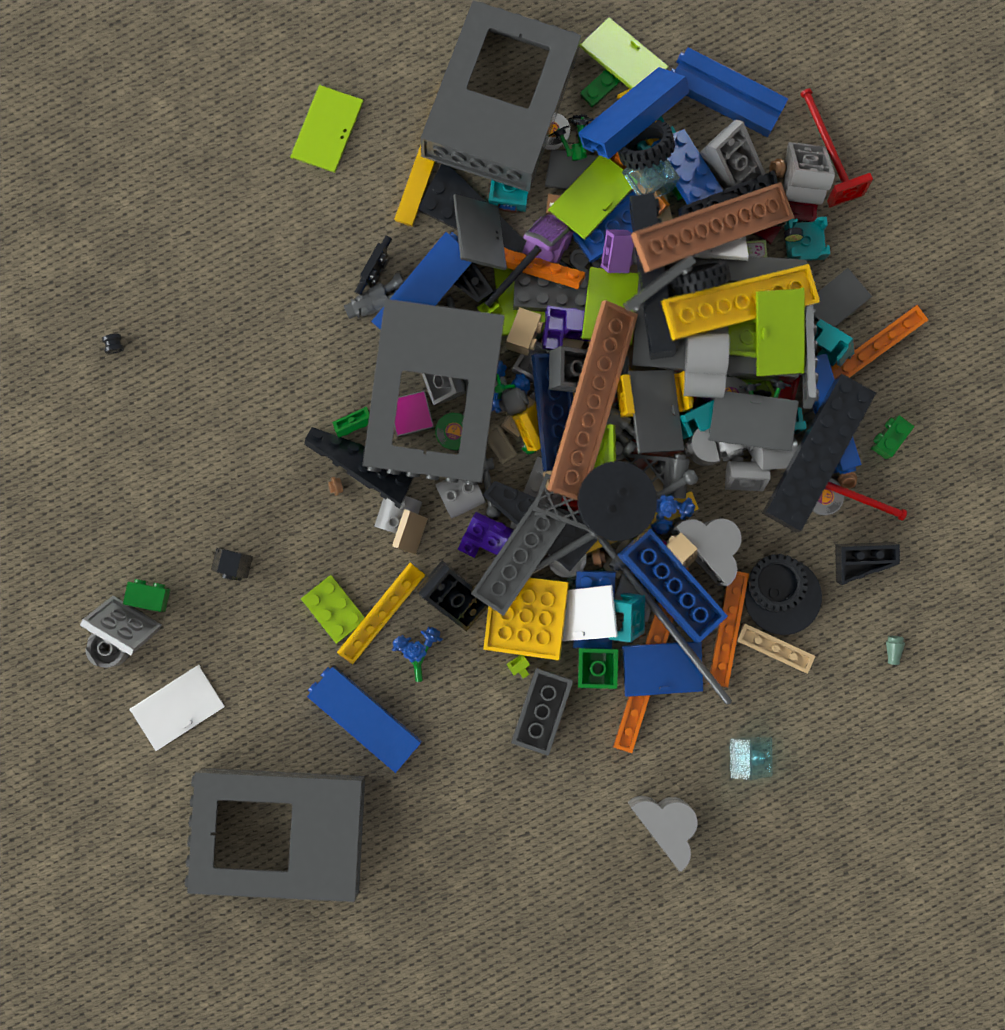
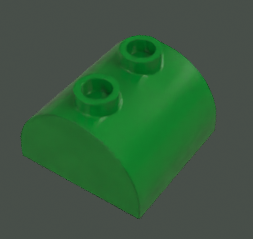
M579 648L578 688L617 689L618 649Z

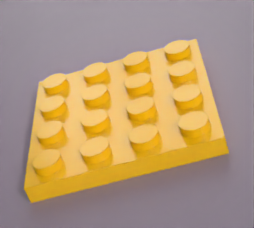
M530 577L504 616L488 606L483 650L560 660L569 582Z

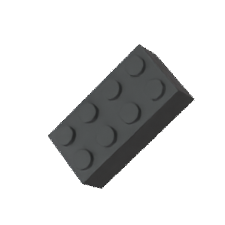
M560 346L550 351V390L576 392L588 350ZM629 356L625 358L621 375H628ZM617 389L614 398H618Z
M535 667L511 740L512 744L549 756L573 683L572 679Z

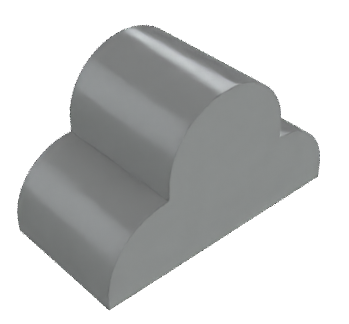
M734 120L728 127H725L699 152L724 190L766 174L744 122L740 120Z
M788 142L785 159L786 172L783 179V189L788 201L822 205L826 192L830 190L835 177L826 146Z
M728 326L686 337L684 396L724 397L729 359Z
M716 519L704 523L698 520H685L672 524L673 526L669 530L673 535L677 536L682 533L698 549L695 561L716 585L729 586L737 574V563L732 555L737 552L741 545V533L737 525L727 519Z
M637 796L629 800L628 804L681 872L688 865L691 858V850L687 840L694 835L697 829L695 812L684 800L677 797H667L659 803L648 796Z

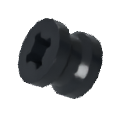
M109 334L102 337V342L105 343L104 351L106 354L124 351V346L120 342L122 339L120 334Z

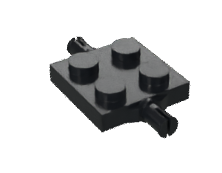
M385 235L382 243L378 242L360 274L361 279L354 291L358 295H362L366 286L371 288L372 284L376 285L378 282L381 268L384 269L389 262L387 248L392 241L391 237Z

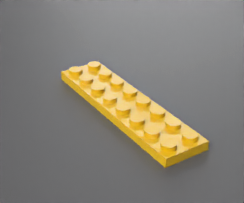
M806 264L665 299L662 301V306L672 340L755 320L756 291L805 288V307L817 304L820 300L810 265Z

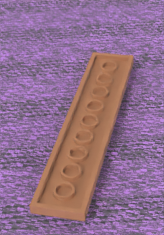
M780 182L636 231L631 234V237L646 273L682 260L686 256L696 255L794 219V215Z
M607 300L602 301L547 488L548 491L574 500L578 498L582 481L594 469L638 317L637 313L626 311L625 308Z

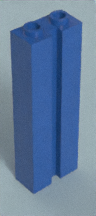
M689 47L685 53H680L676 61L679 65L676 69L672 68L671 71L686 76L689 93L686 96L732 120L744 122L746 127L768 138L788 98Z
M658 67L578 132L583 148L591 152L597 151L598 155L610 159L689 93L686 76Z
M445 232L390 300L436 306L472 263L461 260L458 237L453 232L450 234ZM384 307L371 321L380 330Z
M827 353L817 356L818 364L815 368V373H818L816 389L819 390L818 401H815L812 406L815 415L835 380ZM853 437L833 474L838 472L840 475L856 471V467L862 465Z
M335 666L331 669L327 667L320 675L323 677L319 683L314 682L308 689L310 693L307 697L396 773L422 741Z

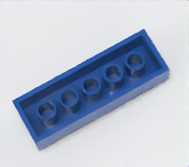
M651 529L643 531L617 554L693 641L700 643L728 617Z

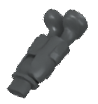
M395 273L389 283L385 285L379 283L369 288L362 295H358L355 300L351 299V303L344 305L348 318L351 319L356 316L360 318L361 316H367L376 312L379 313L384 307L385 299H390L394 295L393 293L387 296V293L399 289L404 283L401 273Z
M612 406L606 425H615L616 439L620 441L624 448L623 454L628 457L637 448V443L629 439L622 432L626 430L636 440L635 426L631 424V417L621 418L620 411Z

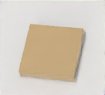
M404 509L393 547L416 554L428 518Z

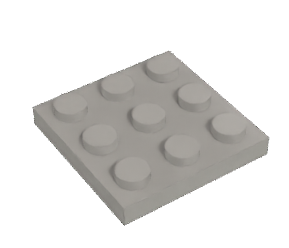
M111 596L83 618L80 624L89 632L94 633L129 655H132L155 635L162 625L135 608L123 605V601L115 596Z

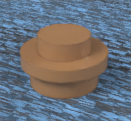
M776 159L770 163L769 171L776 170L777 178H781L786 172V164L782 159Z
M854 472L841 474L838 477V483L844 488L851 489L857 484V475Z
M331 477V481L328 482L330 493L334 492L335 496L343 492L340 478Z
M601 548L592 551L594 566L603 567V563H606L605 551H601Z

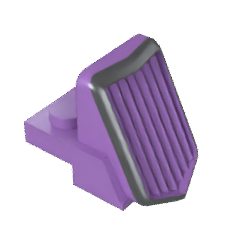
M544 215L525 232L523 238L527 241L522 253L528 255L537 245L542 251L536 258L559 264L563 252L568 249L574 232L556 216Z

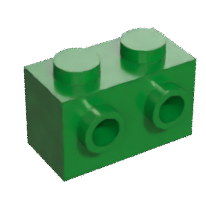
M900 415L894 418L890 417L884 425L886 428L883 432H879L873 439L874 444L871 449L884 459L893 457L915 427Z
M135 579L134 582H127L123 605L166 612L170 589H166L165 584L153 583V586L146 585L145 580Z

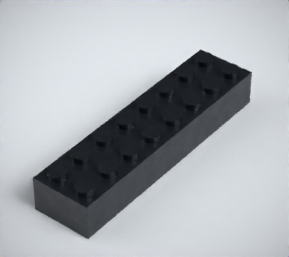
M654 193L630 196L629 210L633 233L662 223L661 218L657 217L659 216L660 205L659 199H655ZM635 247L640 289L642 290L665 273L668 265L645 273ZM670 282L643 302L650 360L674 357L675 351H678L679 341L678 339L672 340L662 306L663 300L672 298V296H668L671 288Z
M843 374L835 378L764 508L763 515L796 533L802 531L873 401L876 392Z

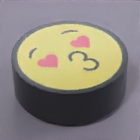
M789 228L784 232V240L787 242H796L804 238L803 229Z

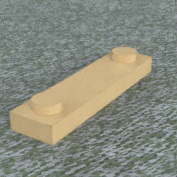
M743 623L737 637V642L808 674L815 659L814 655Z

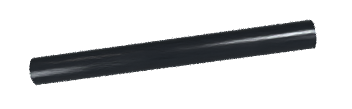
M536 245L484 303L490 308L542 250Z

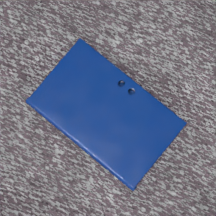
M687 642L702 661V642ZM678 643L623 646L625 697L703 691V675Z

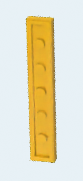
M409 563L337 653L353 665L425 577V574L412 563Z

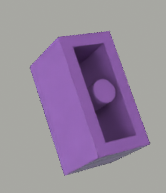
M606 230L601 267L608 273H629L630 266L633 263L632 253L635 246L631 237L632 233L628 230Z

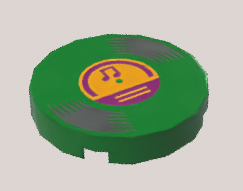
M449 413L439 419L435 435L442 447L453 451L460 450L464 415Z

